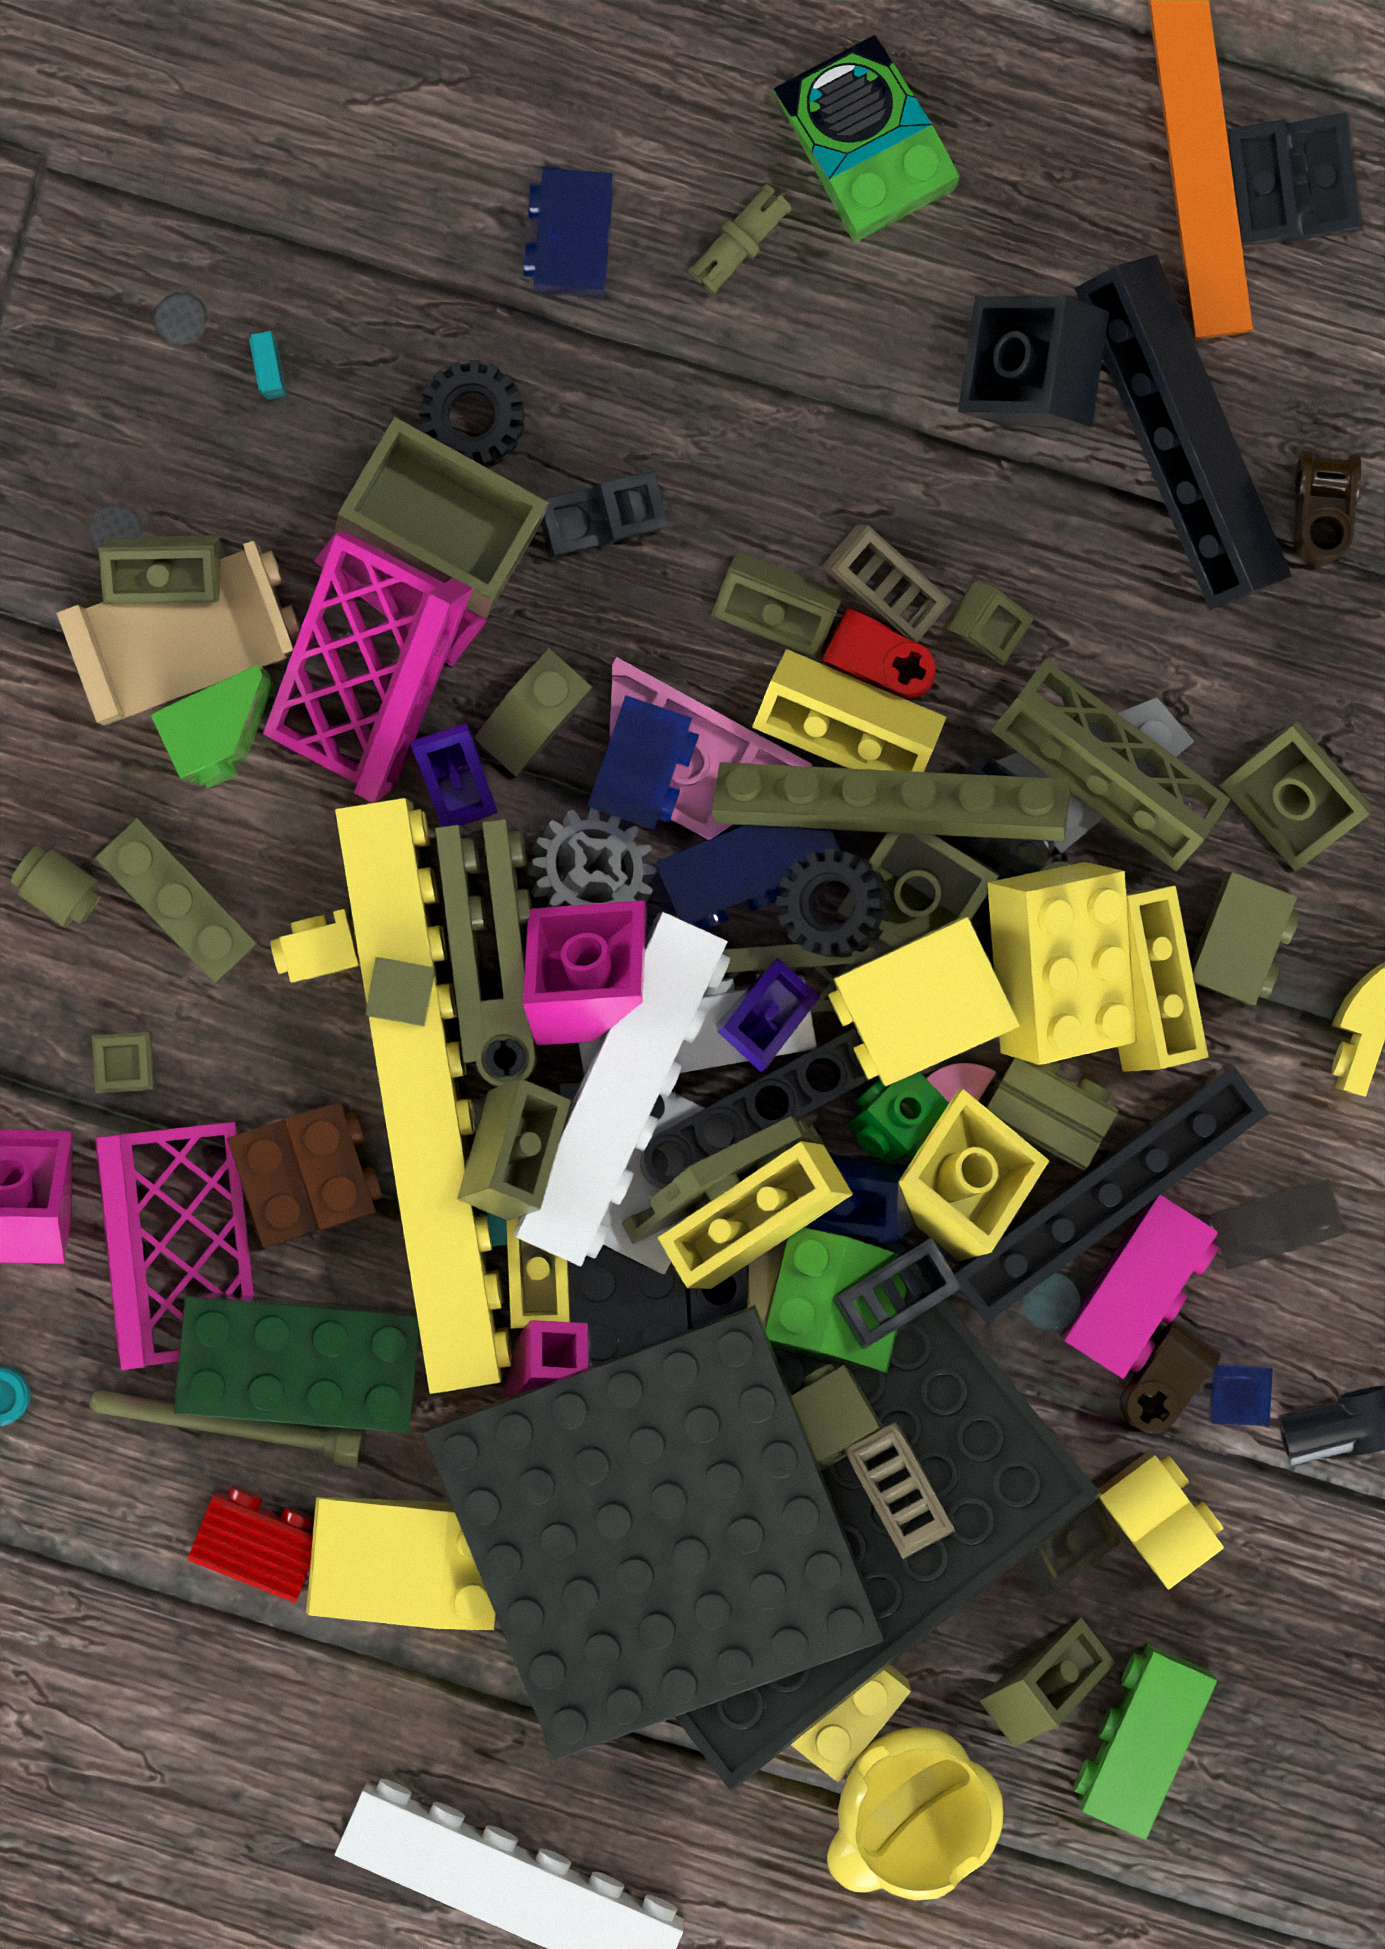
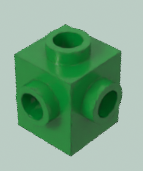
M920 1072L888 1086H884L880 1078H878L855 1100L861 1110L847 1125L857 1134V1140L861 1147L871 1156L881 1158L888 1166L905 1153L913 1160L931 1132L930 1128L940 1118L949 1102Z

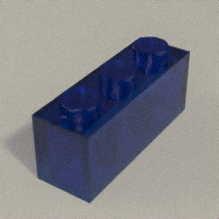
M744 825L655 863L678 919L688 924L693 923L695 927L705 931L729 921L725 910L747 901L750 911H754L776 902L777 896H782L779 890L781 887L779 886L783 876L790 878L794 871L789 867L796 860L804 862L807 860L806 854L813 851L823 853L825 849H836L838 851L840 849L831 829Z

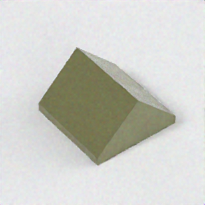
M1298 722L1285 726L1220 784L1221 788L1295 872L1375 810Z

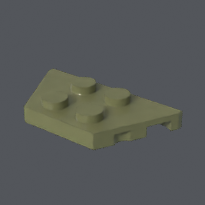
M790 1116L689 1166L672 1183L648 1200L652 1207L629 1216L622 1222V1226L632 1244L692 1215L799 1142L823 1144L824 1147L825 1144L814 1126L808 1128L805 1122L797 1121L796 1118Z

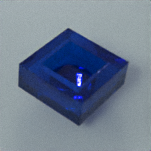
M1217 1364L1211 1374L1209 1422L1212 1424L1270 1427L1273 1368L1270 1366Z

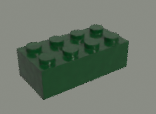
M185 1290L174 1397V1414L409 1433L419 1338L416 1310Z

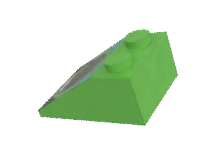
M876 35L861 41L773 88L779 104L853 243L956 190L960 175L934 126Z

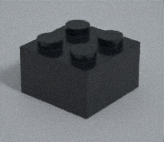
M1068 296L975 297L958 412L1000 426L1092 428L1109 311Z

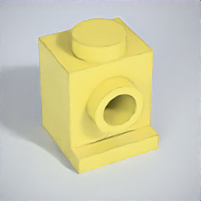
M348 909L333 912L336 922L334 924L327 925L324 915L290 923L293 934L271 940L272 954L278 973L288 972L290 982L295 983L359 967L360 960L356 935Z

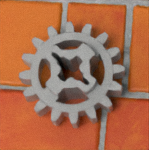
M591 807L585 820L581 821L578 814L574 810H570L562 821L563 826L552 820L543 833L545 838L538 837L531 851L537 858L532 859L527 869V874L541 878L536 882L531 893L533 897L548 896L550 902L547 907L645 900L646 903L653 889L647 884L651 883L654 878L656 867L643 864V862L649 857L652 848L650 845L636 846L634 839L640 830L637 826L631 827L625 832L618 828L620 823L619 814L614 813L608 822L600 821L598 809ZM622 860L627 870V876L621 871ZM556 865L563 871L562 882L558 877ZM592 868L596 869L592 874L587 872Z

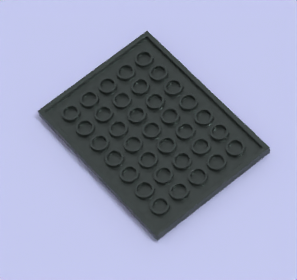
M882 1220L857 1239L858 1241L897 1254L906 1251ZM914 1262L911 1272L925 1294L931 1290V1287L916 1262ZM906 1290L904 1302L908 1305L914 1300L909 1291ZM945 1299L897 1329L887 1374L772 1347L791 1396L804 1389L802 1380L819 1368L832 1364L835 1370L843 1365L846 1366L853 1373L882 1426L885 1428L890 1424L897 1423L902 1428L956 1531L903 1559L848 1457H844L821 1471L885 1632V1640L676 1716V1720L729 1790L734 1791L1102 1496ZM893 1446L866 1462L870 1470L898 1456L899 1453L896 1447ZM906 1467L878 1482V1485L883 1492L911 1477ZM919 1489L889 1504L892 1512L896 1513L923 1497ZM929 1510L900 1527L903 1533L907 1535L935 1520Z

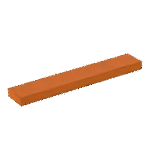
M1148 0L1193 340L1251 333L1253 325L1209 0Z

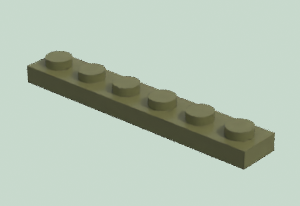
M720 762L712 804V815L714 823L1065 841L1070 800L1069 779Z

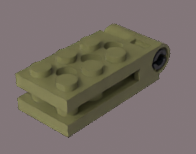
M506 819L482 822L503 999L486 1001L478 931L488 930L487 912L484 896L473 895L471 874L481 873L477 838H474V836L466 837V831L460 825L435 828L464 1063L476 1062L481 1076L487 1082L497 1087L520 1078L528 1079L536 1070L539 1062L538 1046L535 1044L523 1006L526 959L524 926L528 925L530 909L533 908L530 890H519L517 868L527 867L523 833L521 831H512L511 823ZM504 1046L512 1048L517 1055V1061L511 1068L503 1065L499 1059V1052Z

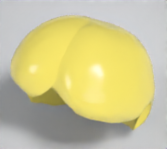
M909 1727L881 1736L865 1748L854 1762L845 1780L838 1807L839 1830L830 1843L827 1854V1864L830 1873L843 1887L853 1892L865 1893L884 1889L893 1895L911 1900H928L944 1896L955 1889L956 1885L968 1874L982 1866L995 1849L1001 1835L1004 1813L1002 1795L997 1782L984 1767L970 1760L962 1745L955 1738L940 1730L927 1727Z

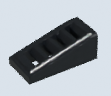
M928 1238L899 1254L832 1298L860 1347L866 1349L962 1287L933 1239ZM916 1262L931 1287V1290L925 1294L908 1267ZM897 1273L914 1300L906 1305L890 1278ZM879 1284L896 1311L890 1317H888L872 1290ZM861 1295L879 1323L871 1330L853 1303V1300Z

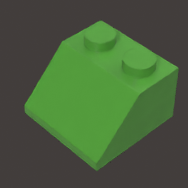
M258 664L150 714L180 779L210 788L238 774L234 765L247 760L274 685L268 671Z
M804 1227L788 1237L766 1327V1333L771 1346L775 1349L887 1374L897 1329L866 1349H862L832 1298L899 1254L849 1237ZM911 1264V1265L908 1266L909 1269H910V1271H911V1269H912V1265H913V1264ZM897 1273L890 1278L904 1300L907 1288ZM880 1284L874 1287L872 1290L888 1317L895 1314L896 1311ZM862 1295L853 1300L868 1328L871 1330L879 1323Z

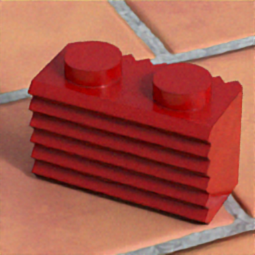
M231 1485L228 1493L218 1489L210 1500L187 1560L296 1603L310 1572L314 1517L291 1507H284L282 1514L266 1507H261L263 1497L242 1487Z

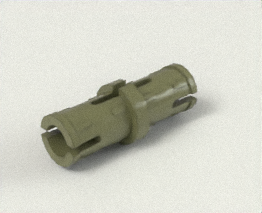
M765 184L758 195L733 222L727 219L719 228L722 233L721 236L687 270L699 284L703 282L705 284L704 289L712 295L719 291L718 289L747 257L751 260L755 258L760 252L759 243L792 210L791 205L781 195L776 197L774 195L776 190L771 186Z

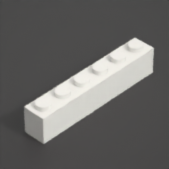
M657 913L645 940L643 1003L602 1035L568 1110L541 1210L520 1217L513 1232L516 1238L579 1266H582L586 1255L594 1259L597 1257L609 1230V1226L601 1223L610 1201L618 1205L622 1202L633 1177V1172L625 1169L634 1148L642 1151L645 1150L656 1127L658 1119L650 1115L659 1094L666 1097L670 1095L680 1074L682 1065L674 1062V1059L683 1040L693 1043L704 1021L706 1011L698 1008L706 988L709 986L716 990L728 968L730 957L722 954L728 941L667 913Z
M380 1779L378 1785L368 1780L366 1781L335 1853V1856L547 1949H676L684 1932V1918L676 1915L678 1909L671 1903L652 1895H646L643 1901L622 1892L624 1885L613 1877L600 1872H593L591 1877L569 1869L571 1862L556 1852L543 1848L539 1849L538 1854L530 1852L516 1845L518 1838L513 1834L491 1825H487L485 1830L482 1831L464 1823L465 1815L457 1809L439 1802H433L431 1808L410 1799L412 1792L409 1789L387 1779Z

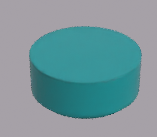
M0 1366V1426L19 1419L26 1412L31 1401V1388L26 1377L20 1371L8 1366Z

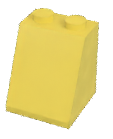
M968 917L958 918L832 978L838 990L828 994L842 1026L853 1022L863 1042L853 1049L866 1077L869 1080L878 1075L884 1086H888L1019 1027Z

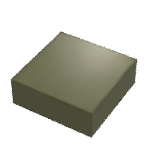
M376 957L365 1016L425 1026L436 968Z
M152 1032L91 1036L95 1093L156 1089Z

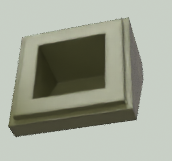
M975 581L947 621L945 627L981 653L1004 666L1035 617L997 588L980 581Z

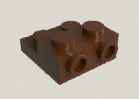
M340 1102L227 1138L262 1248L376 1212L372 1201L382 1198L381 1189L373 1166L368 1165L361 1168L354 1146L364 1143L362 1130L354 1109L343 1112Z

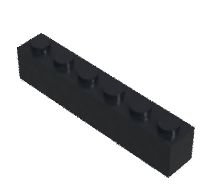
M1153 255L1116 265L1075 287L1074 289L1080 301L1109 311L1103 358L1209 610L1250 596L1292 577L1158 256Z
M1224 1065L1087 1167L1085 1171L1083 1170L1009 1225L992 1253L963 1260L954 1266L951 1271L962 1287L960 1290L987 1324L1267 1116L1269 1112L1234 1066Z

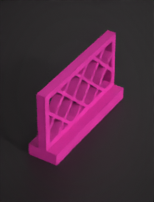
M344 530L335 534L263 735L356 783L357 786L354 794L371 803H376L397 787L412 749L410 741L415 740L473 588L455 578H451L444 583ZM346 553L364 561L372 583L350 589L341 567ZM383 572H385V573H387V574H389V575H391V576L385 578V575H384ZM401 581L423 592L417 611L405 616H401L389 587ZM335 587V590L338 595L330 597L333 588ZM376 590L388 621L366 628L354 598ZM341 602L353 633L332 640L323 615L326 607ZM412 622L408 633L405 624ZM392 629L401 654L398 662L382 666L370 636ZM316 637L319 645L312 647ZM357 641L369 671L348 678L336 648ZM323 653L335 683L314 689L305 669V664L308 657ZM393 672L392 678L389 683L386 674ZM373 679L382 704L378 712L364 716L352 686ZM297 686H298V689H299V691H300L301 694H300V695H297V696H294V694H295V692H296V689H297ZM339 691L350 721L330 727L318 697ZM303 702L316 729V732L305 736L284 725L289 708ZM375 722L372 731H370L368 724ZM355 729L364 751L359 764L341 755L333 735Z
M235 1122L95 1137L118 1360L121 1370L178 1362L179 1348L154 1352L152 1327L167 1309L182 1320L183 1313L173 1306L172 1303L193 1277L213 1293L232 1294L240 1284L241 1295L254 1296L242 1185L227 1141L228 1137L236 1135ZM224 1135L226 1160L212 1177L208 1176L185 1157L200 1137ZM189 1139L180 1152L166 1142ZM156 1142L175 1158L155 1183L152 1184L134 1169L132 1145ZM180 1162L207 1182L186 1209L182 1208L159 1189ZM226 1170H228L230 1192L217 1183ZM136 1179L149 1189L139 1202ZM212 1187L231 1201L232 1217L218 1235L191 1215ZM154 1194L181 1214L160 1242L142 1229L140 1225L139 1213ZM186 1220H189L213 1240L192 1267L165 1247ZM233 1227L236 1250L223 1240ZM142 1237L155 1246L145 1260ZM218 1245L233 1255L238 1263L239 1273L224 1292L197 1272ZM160 1252L164 1253L187 1272L166 1299L150 1288L146 1281V1269ZM148 1294L161 1304L151 1318Z

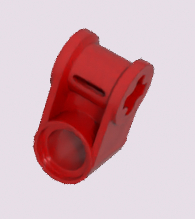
M846 609L821 660L824 664L837 671L870 683L907 700L917 699L926 694L933 686L935 679V662L929 650L921 644L893 632L886 625L852 609ZM911 657L919 659V671L925 677L922 680L912 678L908 685L901 684L899 682L900 672L894 668L897 662L907 664Z

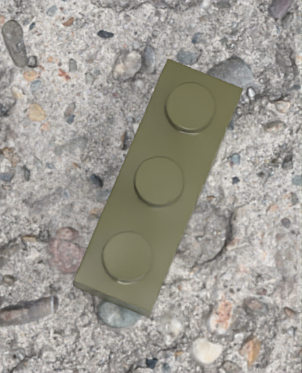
M136 818L95 857L215 984L219 983L259 944L139 818Z

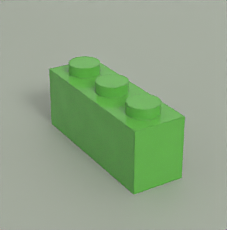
M1149 1643L1146 1644L1142 1656L1136 1653L1131 1656L1121 1679V1685L1127 1687L1120 1705L1118 1709L1113 1706L1107 1709L1097 1733V1738L1103 1740L1094 1761L1089 1759L1084 1761L1074 1783L1073 1791L1079 1793L1077 1802L1082 1812L1141 1839H1147L1218 1681L1211 1671Z

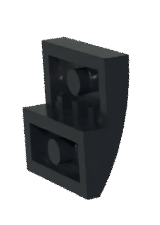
M1346 112L1289 123L1286 119L1228 129L1241 239L1244 246L1364 231L1350 119Z

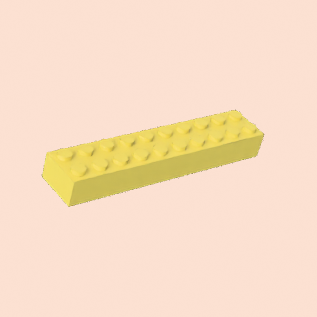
M406 798L335 809L366 1003H368L376 957L436 968L425 1026L369 1016L429 1392L433 1394L500 1383L505 1373V1367L511 1366L513 1349L509 1327L498 1328L495 1309L502 1308V1304H504L503 1287L499 1269L489 1271L486 1251H491L492 1247L495 1246H492L487 1215L485 1216V1213L480 1214L479 1208L457 1199L470 1156L467 1135L474 1134L477 1129L472 1099H461L458 1077L467 1075V1065L463 1059L461 1040L452 1042L448 1019L457 1018L458 1010L453 983L442 984L439 966L440 961L449 960L444 927L440 925L433 926L430 904L440 903L435 870L430 867H423L420 847L430 846L426 814L421 809L414 810L413 802Z

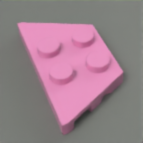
M616 657L612 664L608 786L710 841L733 825L717 824L713 820L712 804L720 762L812 766L808 761Z

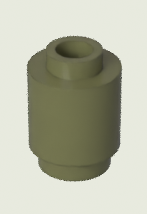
M38 845L33 847L24 857L10 880V883L20 889L19 896L64 928L73 920L82 925L94 911L101 898L94 892L98 880L54 849H50L47 852Z

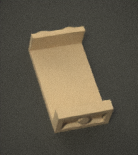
M253 540L243 544L244 551L220 559V595L218 602L103 604L102 602L86 609L76 605L57 612L96 722L106 726L201 691L258 664L264 668L291 658L295 647V640L299 636L301 626L293 606L289 605L284 608L281 606L274 586L280 585L284 581L272 550L262 553L260 546Z

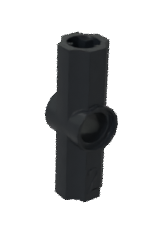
M1385 1385L1354 1390L1338 1396V1401L1279 1415V1430L1289 1464L1291 1466L1302 1465L1350 1452L1351 1455H1363L1385 1450Z

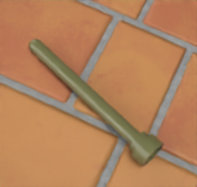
M104 1390L95 1391L89 1399V1405L96 1413L324 1451V1457L334 1459V1464L337 1466L358 1469L364 1450L365 1429L322 1428L304 1424L174 1414V1402Z

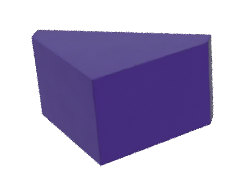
M466 723L410 741L442 827L463 825L498 813L471 728Z
M777 958L716 1023L717 1032L762 1072L820 999V996Z

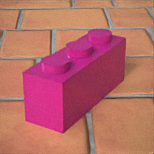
M1162 1195L1156 1197L1141 1209L1060 1334V1337L1122 1379H1124L1130 1369L1138 1373L1155 1348V1343L1149 1339L1161 1320L1170 1324L1182 1308L1187 1295L1181 1292V1289L1192 1272H1195L1200 1276L1216 1255L1219 1247L1212 1243V1241L1218 1234V1231Z

